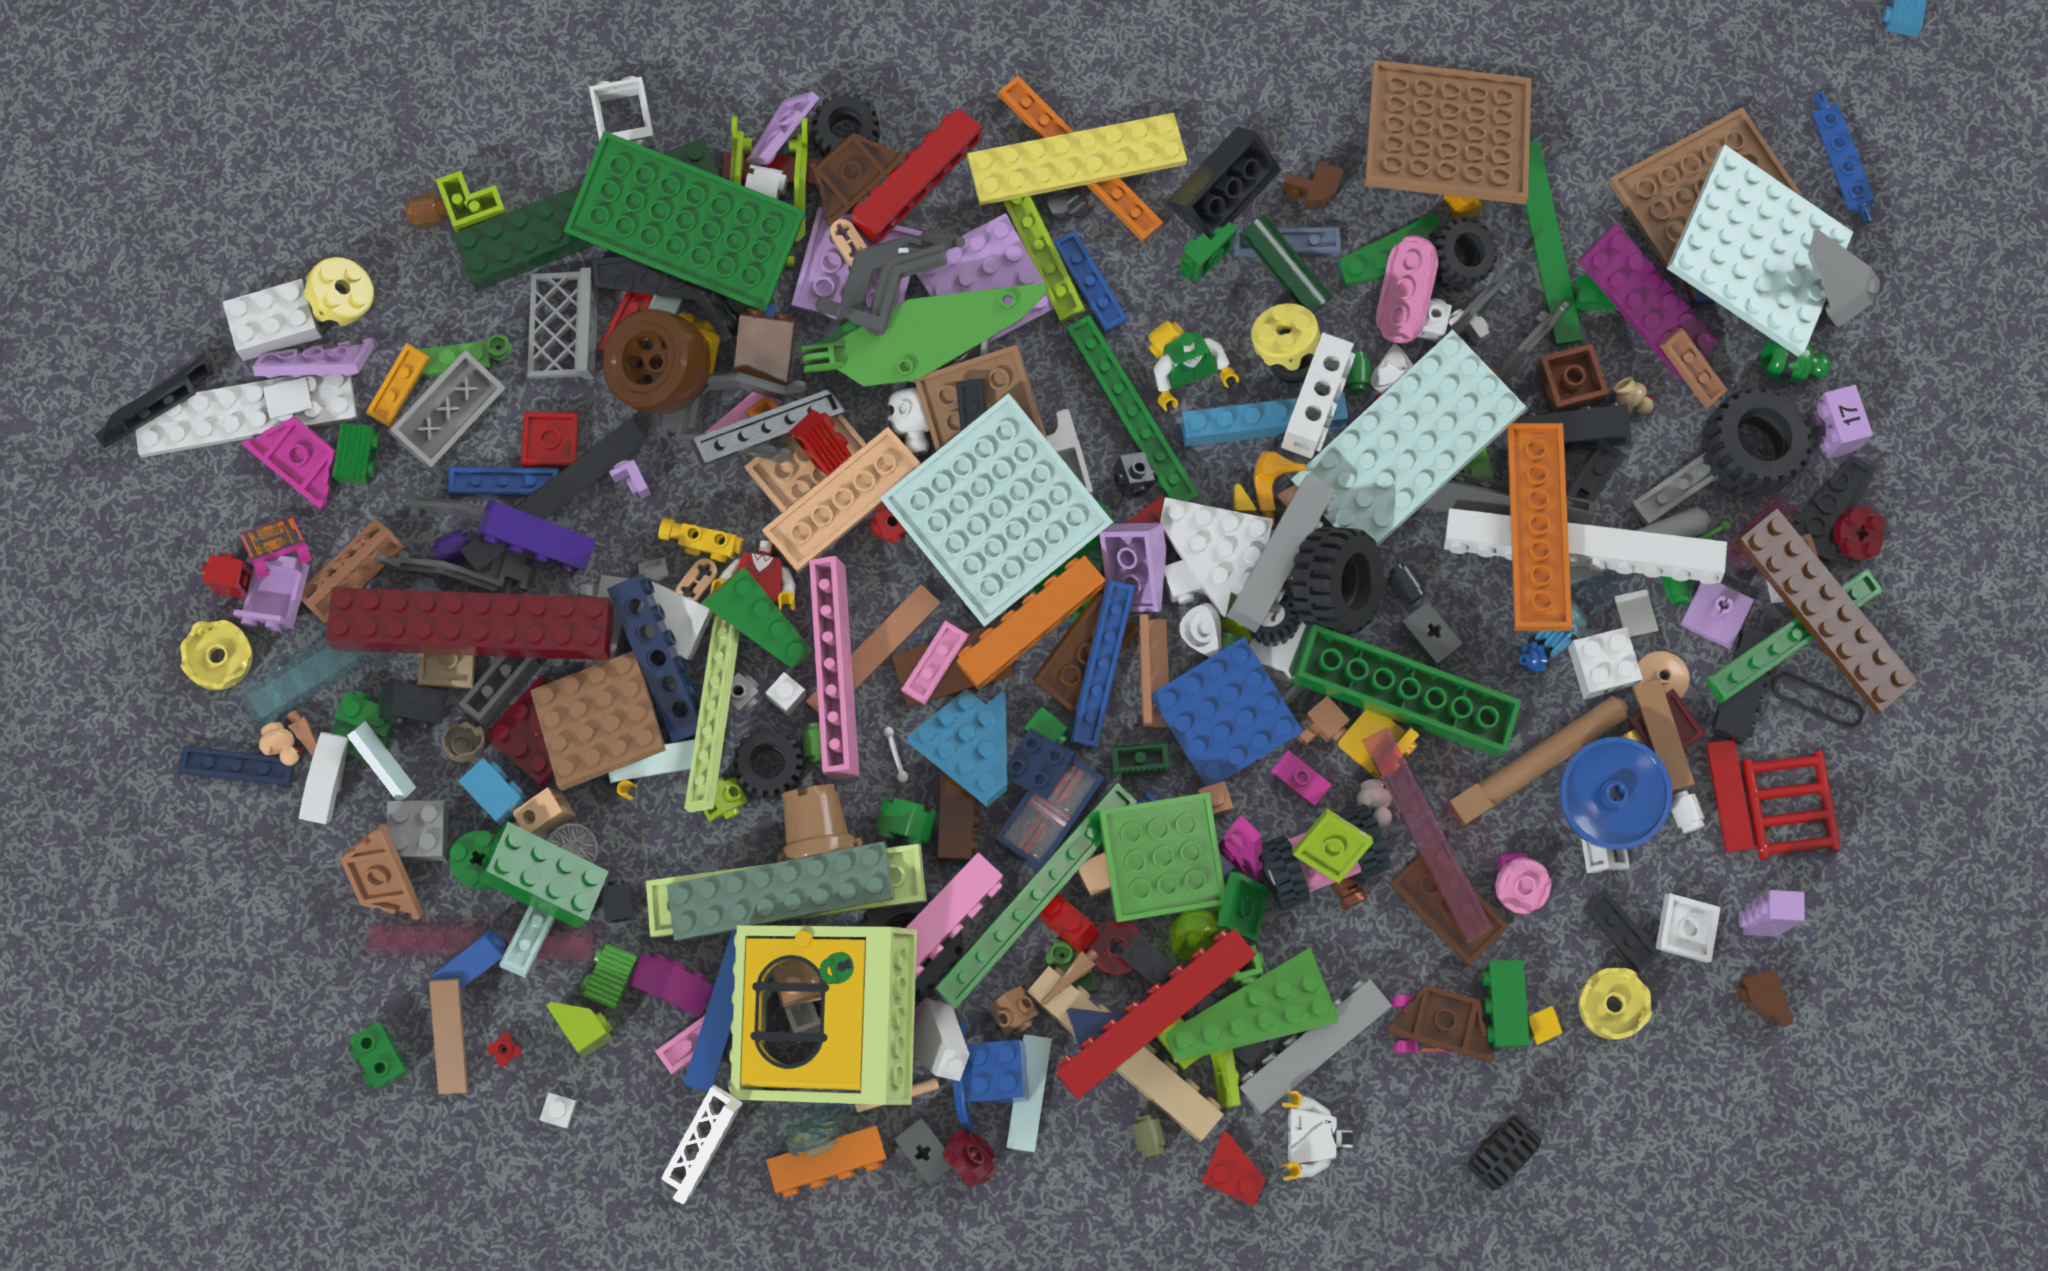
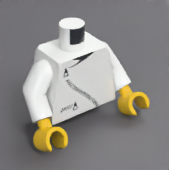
M1285 1090L1284 1093L1289 1094L1291 1100L1290 1103H1282V1106L1296 1109L1288 1111V1163L1282 1164L1281 1167H1287L1290 1174L1287 1177H1283V1180L1313 1177L1328 1168L1331 1160L1336 1158V1147H1353V1131L1337 1130V1118L1331 1116L1329 1109L1314 1099L1302 1096L1298 1091Z

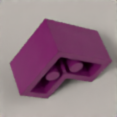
M642 953L628 982V985L699 1018L714 988L713 985L705 982V975L692 969L689 973L685 971V964L672 958L670 960L658 953H655L653 957Z

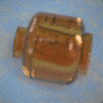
M433 192L411 196L409 204H405L409 225H414L418 230L439 227L442 224V216L447 215L444 201L438 200Z

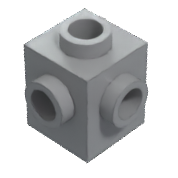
M738 672L733 677L728 712L731 714L736 712L742 717L746 712L748 714L751 713L759 704L758 700L761 698L757 690L759 685L749 675L744 678ZM740 687L743 688L744 692L742 695L737 696L734 694Z

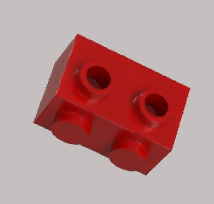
M220 553L219 556L210 555L208 562H205L202 568L203 581L217 595L245 600L253 574L251 569L242 560H236L237 557L228 553Z

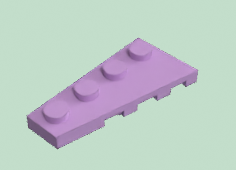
M373 338L363 339V344L350 346L349 341L339 342L338 347L323 350L322 345L311 346V348L304 350L302 353H298L297 349L263 353L253 365L254 375L267 378L291 375L292 377H302L304 375L325 377L330 374L352 376L360 372L373 351Z

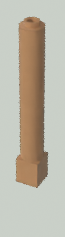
M1609 697L1480 783H1476L1450 800L1446 806L1459 825L1464 828L1490 811L1491 808L1575 754L1586 744L1595 741L1627 720L1628 706L1621 698Z

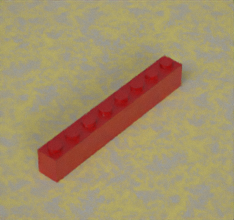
M1235 928L1229 933L1224 929L1212 939L1215 944L1211 948L1206 950L1202 947L1190 957L1193 962L1186 968L1179 965L1168 974L1171 980L1162 986L1158 982L1146 992L1149 997L1141 1004L1136 1000L1124 1010L1127 1015L1120 1021L1113 1018L1101 1029L1104 1031V1034L1095 1040L1091 1036L1079 1046L1082 1051L1074 1058L1069 1054L1056 1064L1060 1069L1056 1071L1055 1075L1076 1101L1256 956V953Z

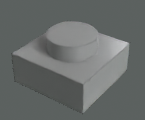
M665 557L638 563L640 575L644 574L645 578H649L651 582L661 581L664 579V576L669 575Z

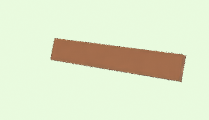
M921 584L851 654L854 693L941 605V602ZM816 690L806 700V703L819 714L818 691Z

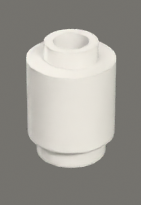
M1686 790L1673 795L1671 811L1678 828H1682L1683 833L1686 834L1704 827L1703 819L1705 817L1695 793L1689 795Z

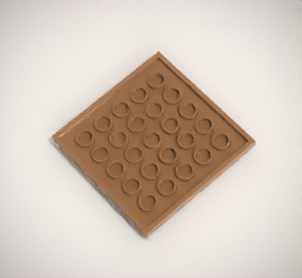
M1374 60L1364 186L1526 205L1529 179L1531 78Z

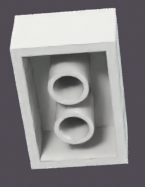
M302 279L223 302L236 352L243 361L259 357L263 353L276 352L322 338L318 322L312 315V307L304 298L306 285Z

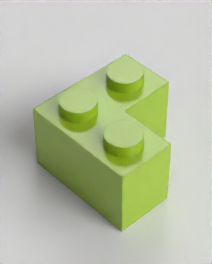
M461 171L436 179L455 232L506 213L496 185L470 194Z

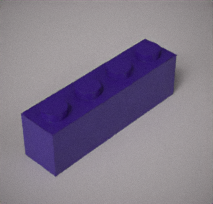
M496 501L487 502L477 529L478 533L484 535L483 540L499 545L500 541L510 544L509 550L523 555L526 551L534 553L535 560L550 564L551 560L560 563V569L575 574L576 570H586L596 539Z

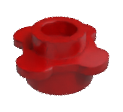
M502 1033L499 1040L495 1043H490L487 1047L488 1053L495 1056L500 1067H506L509 1061L519 1057L522 1052L521 1047L515 1045L512 1041V1035L509 1033ZM503 1047L507 1048V1051L505 1053L502 1052Z

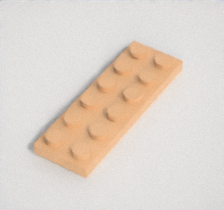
M887 427L833 471L831 475H828L763 528L762 532L799 573L809 564V560L816 559L883 504L880 497L915 470L921 463L893 431Z

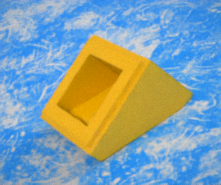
M1236 484L1233 490V511L1255 515L1257 510L1241 484Z
M1553 1006L1528 1017V1027L1536 1045L1563 1033Z

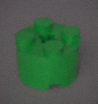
M883 796L875 829L879 830V837L896 841L897 836L906 838V844H919L921 848H923L924 843H929L937 810L931 808L930 813H927V809L923 805L894 798L893 803H890L889 797Z
M472 831L464 834L451 847L449 853L450 867L455 877L466 887L477 891L495 889L476 880L482 866L477 864V858L482 856L484 863L495 838V835L487 831Z

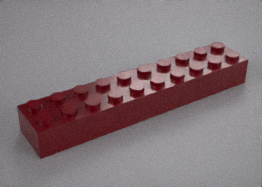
M332 587L325 641L336 651L610 661L614 606L609 597Z

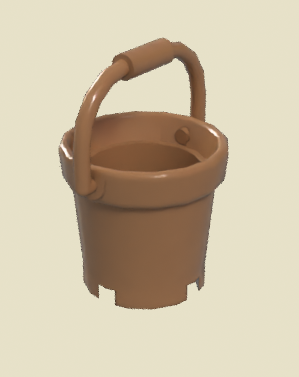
M816 785L806 787L807 789L801 791L795 789L781 794L784 808L786 845L783 847V853L777 855V862L863 846L860 838L854 839V835L852 836L848 833L837 785Z

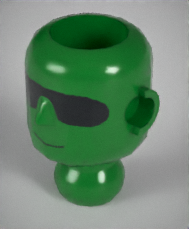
M1769 339L1761 353L1760 367L1766 377L1772 378L1771 381H1780L1787 385L1788 382H1802L1809 374L1816 379L1826 377L1830 370V359L1825 354L1813 355L1809 344L1803 354L1796 356L1774 340Z

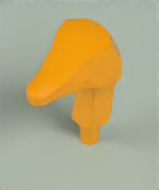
M1267 450L1260 453L1255 463L1253 483L1259 510L1263 512V517L1273 519L1272 528H1275L1274 512L1277 511L1273 495L1275 480L1282 474L1305 471L1307 468L1304 463L1293 461L1278 452Z

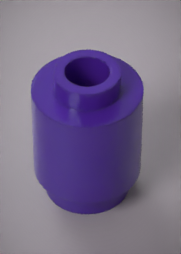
M458 529L437 540V544L431 546L437 560L452 564L464 558L459 549L472 539L468 532L462 533Z

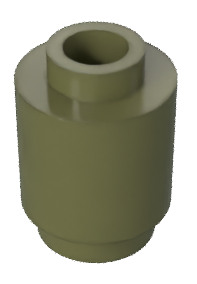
M1152 1114L1136 1118L1137 1124L1132 1125V1130L1138 1152H1141L1142 1158L1164 1154L1163 1146H1166L1159 1118L1153 1119Z

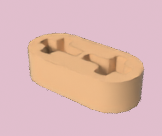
M839 219L832 224L830 228L831 239L846 263L851 266L854 257H852L850 247L853 246L857 251L867 248V246L850 221ZM839 228H842L844 231L848 229V241L842 235L837 236Z
M702 558L695 562L678 584L676 592L684 595L682 592L684 588L689 590L696 584L693 589L695 597L688 598L699 602L718 576L715 563L707 558ZM707 566H710L709 570L711 575H704L702 579L698 581L697 579L701 575L699 568H706Z

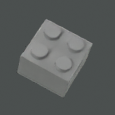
M444 800L387 801L386 827L402 862L448 861L449 806Z

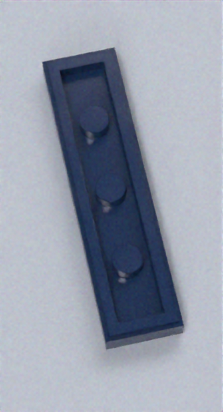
M183 745L179 773L182 775L291 787L295 764L287 766L281 762L279 756Z

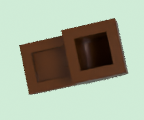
M1318 162L1313 180L1287 172L1282 191L1286 192V195L1293 199L1305 198L1304 209L1317 210L1324 208L1335 198L1344 169Z

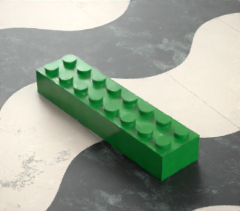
M1313 624L1306 631L1290 682L1494 757H1499L1507 751L1522 702L1520 699Z

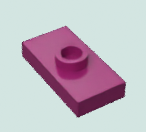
M1289 750L1270 772L1313 808L1332 786Z

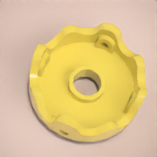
M326 258L316 264L305 277L307 282L304 289V298L310 303L312 315L319 322L334 320L340 326H346L357 320L359 321L373 303L374 288L370 277L360 265L346 258ZM335 284L343 285L347 294H340L335 289Z
M1291 303L1279 304L1262 312L1255 320L1251 330V339L1256 355L1259 354L1269 366L1280 364L1288 370L1298 369L1302 357L1306 354L1314 355L1318 341L1321 338L1318 322L1313 313L1304 306ZM1283 329L1291 330L1289 334H1278Z
M226 620L215 622L199 621L195 623L189 635L181 643L182 670L196 684L209 690H223L235 686L243 680L252 665L253 651L248 637L239 627ZM218 649L224 650V659L219 663H213L211 661L212 653Z
M1606 968L1595 973L1584 983L1578 998L1580 1016L1585 1025L1596 1035L1609 1040H1620L1634 1035L1649 1021L1652 1014L1650 990L1639 980L1633 970L1627 968ZM1609 997H1616L1620 1000L1621 1009L1618 1012H1612L1607 1008L1606 1002Z

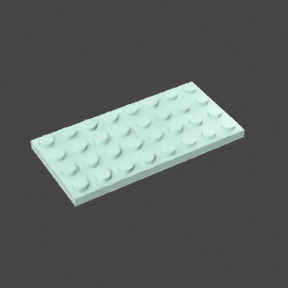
M1452 330L1306 465L1307 470L1299 471L1291 480L1299 487L1306 474H1309L1335 489L1331 498L1335 503L1328 515H1323L1334 527L1356 528L1367 532L1376 541V546L1378 547L1523 414L1527 407Z

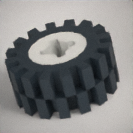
M1283 595L1278 605L1273 602L1269 609L1273 612V615L1267 626L1260 625L1256 632L1251 631L1258 643L1262 641L1264 646H1269V642H1272L1273 647L1278 646L1277 641L1280 640L1283 645L1287 643L1286 637L1292 639L1294 637L1293 631L1297 632L1299 618L1296 608L1293 606L1292 600H1287L1285 595Z

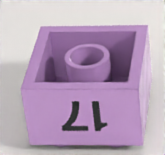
M1856 384L1825 392L1811 408V422L1814 427H1818L1820 433L1819 445L1823 452L1826 451L1828 459L1859 451L1873 436Z

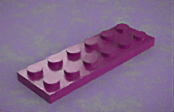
M1617 223L1612 224L1577 260V263L1679 380L1683 379V377L1659 346L1677 328H1683L1704 357L1719 343Z

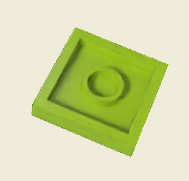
M1326 808L1293 848V855L1335 882L1340 883L1372 845L1373 838Z

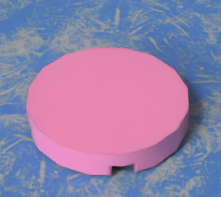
M1525 857L1513 859L1505 864L1498 873L1495 884L1496 894L1501 904L1512 912L1520 914L1531 913L1530 911L1538 910L1549 898L1552 886L1546 868L1534 859Z

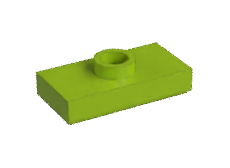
M1233 1049L1211 1054L1217 1100L1222 1106L1221 1109L1241 1105L1238 1088L1239 1073L1235 1068Z

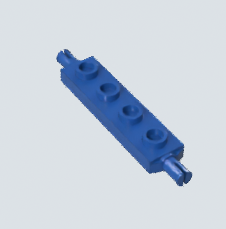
M1821 91L1820 95L1818 92L1814 95L1819 109L1813 112L1812 116L1848 211H1858L1862 225H1866L1867 222L1869 224L1873 222L1868 207L1874 203L1875 199L1839 104L1829 105L1824 91Z

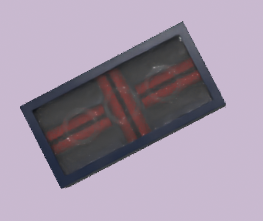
M1074 758L1047 801L1029 791L1026 792L996 836L995 844L1037 872L1068 837L1102 787L1105 777Z

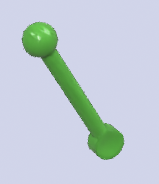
M1722 521L1720 526L1699 538L1708 539L1722 530H1729L1731 527L1730 522Z

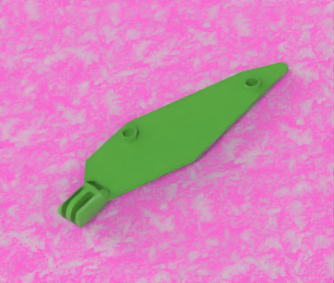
M1038 283L908 299L892 309L884 335L871 334L865 330V326H862L836 342L801 346L803 353H811L802 357L803 363L815 364L805 366L804 373L839 370L863 387L919 380L1020 321L1046 295L1047 288L1044 284ZM1006 297H1011L1013 302L1010 305H1006L1003 303V300Z

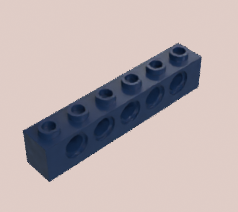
M641 574L607 588L672 742L674 743L696 734L700 704L696 697L699 695L698 689L692 680L689 681L686 674L688 669L686 661L682 655L677 653L674 646L677 644L676 638L672 630L666 627L663 620L666 618L662 606L659 603L657 604L654 599L653 593L655 590L651 580L645 578L644 574ZM636 598L640 599L644 604L642 613L634 609L633 604ZM647 624L655 629L653 639L645 634L644 629ZM657 650L665 653L666 662L664 664H660L656 660ZM668 676H673L676 679L677 687L675 690L667 686L666 680ZM679 701L687 705V715L679 713L677 709Z

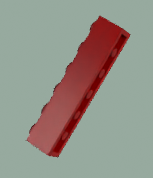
M959 108L952 115L950 113L947 114L941 121L940 127L935 132L930 131L925 136L923 144L917 150L912 149L906 156L905 162L900 167L896 166L882 185H876L871 191L870 197L864 203L860 202L855 206L852 211V224L855 229L873 244H879L982 140V126Z

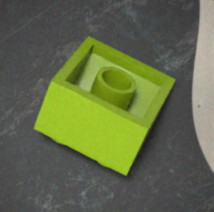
M554 1002L546 1005L576 1051L582 1057L586 1058L613 1039L609 1033L613 1028L601 1012L595 1014L588 1008Z

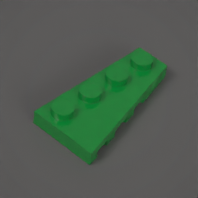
M1436 212L1339 259L1338 263L1345 287L1384 279L1388 258L1393 247L1404 241L1402 239L1407 236H1419L1429 239L1428 235L1430 232L1440 226Z
M741 567L700 602L791 669L795 668L813 652L744 567Z

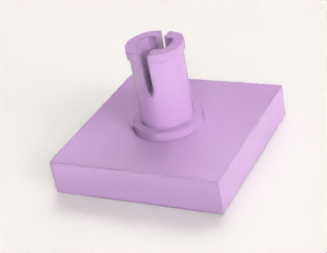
M1700 582L1692 598L1693 601L1690 602L1680 625L1730 649L1754 599L1721 583L1703 584Z

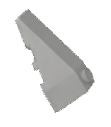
M1814 230L1808 253L1815 278H1821V296L1827 297L1829 302L1825 308L1827 315L1836 326H1842L1873 303L1874 296L1880 288V280L1870 266L1820 230Z

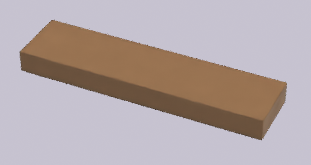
M1661 679L1633 686L1632 689L1652 750L1662 760L1669 773L1672 791L1694 785L1695 783Z
M460 979L430 980L438 1094L467 1093L469 1088Z

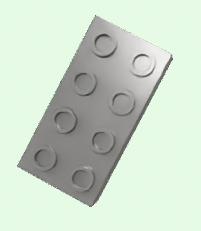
M464 350L387 431L427 468H431L506 387Z

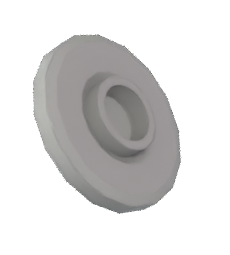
M567 823L558 826L547 840L593 864L598 856V843L595 835L589 828L579 823Z

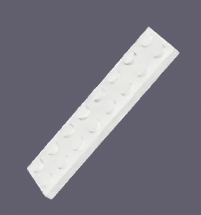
M330 374L325 377L304 375L302 377L286 376L195 392L194 396L135 431L138 453L142 458L255 438L263 434V431L271 427H277L292 417L298 418L309 428L358 419L351 376L343 374ZM306 377L312 409L269 418L263 388Z

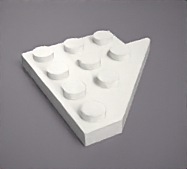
M1165 497L1160 523H1163L1164 534L1220 615L1226 617L1230 595L1238 596L1270 538L1273 519Z

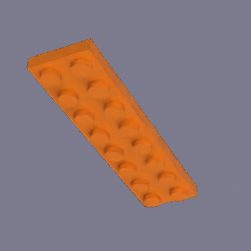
M1512 423L1507 427L1514 631H1571L1572 612L1563 423Z

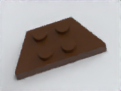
M850 133L812 168L825 221L828 226H831L900 164L906 156L860 135Z
M1425 984L1385 1029L1387 1034L1483 1062H1492V1053L1489 1052L1486 1039V1026L1482 1021L1480 1000Z

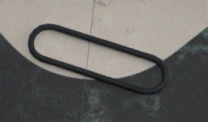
M1779 674L1772 681L1771 688L1774 695L1787 703L1848 729L1857 727L1862 721V710L1858 705L1789 674ZM1780 678H1789L1848 704L1857 710L1858 720L1854 724H1845L1786 698L1776 691V682Z

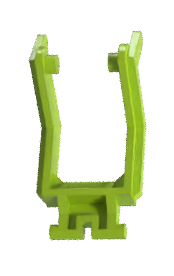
M732 116L733 147L730 181L742 185L744 151H752V138H745L744 131L738 132V116ZM802 118V133H797V139H789V152L796 153L794 206L806 211L808 118ZM806 214L795 241L799 242L806 234ZM794 256L788 257L785 267H794Z

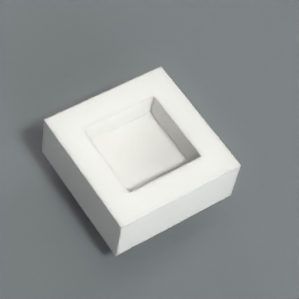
M548 1092L540 1121L568 1129L577 1101Z

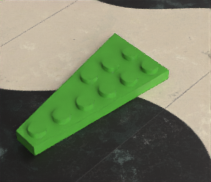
M1308 948L1167 1032L1166 1041L1174 1063L1336 1024L1339 1017L1311 948Z

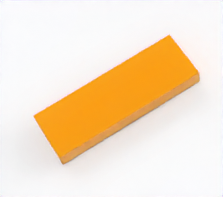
M406 343L368 407L366 414L387 427H391L432 357Z

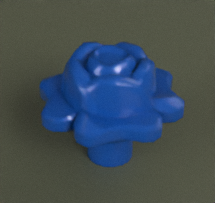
M1535 641L1529 645H1524L1522 648L1524 653H1521L1519 658L1524 670L1530 671L1532 675H1536L1539 671H1544L1546 668L1545 664L1548 662L1544 646H1538Z

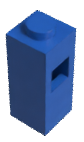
M488 928L438 966L432 974L433 979L459 978L460 989H462L503 957L507 950L504 939L497 932L493 933Z

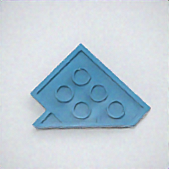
M965 689L907 735V742L985 806L988 807L1007 791L1006 693L1003 691L985 704L969 690Z

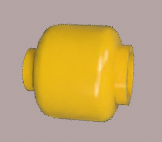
M1164 321L1149 334L1148 337L1152 344L1148 348L1159 359L1163 355L1164 346L1179 339V336L1185 332L1176 321L1173 323Z

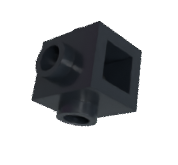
M1145 452L1120 455L1112 469L1114 483L1120 489L1122 497L1144 496L1155 481L1154 469L1149 465Z

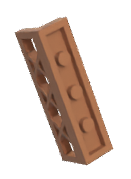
M374 519L305 585L301 601L325 624L328 621L332 587L362 588L385 566L375 561L376 554L385 555L389 558L395 557L404 546L389 529L377 519ZM314 590H316V591L307 599V597H308Z
M1140 614L1138 624L1142 730L1170 729L1151 698L1153 692L1169 683L1166 619H1148V614Z

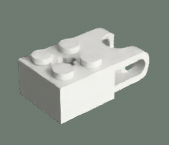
M1068 409L1060 410L1056 414L1057 429L1055 433L1046 436L1047 440L1093 497L1092 485L1070 411Z

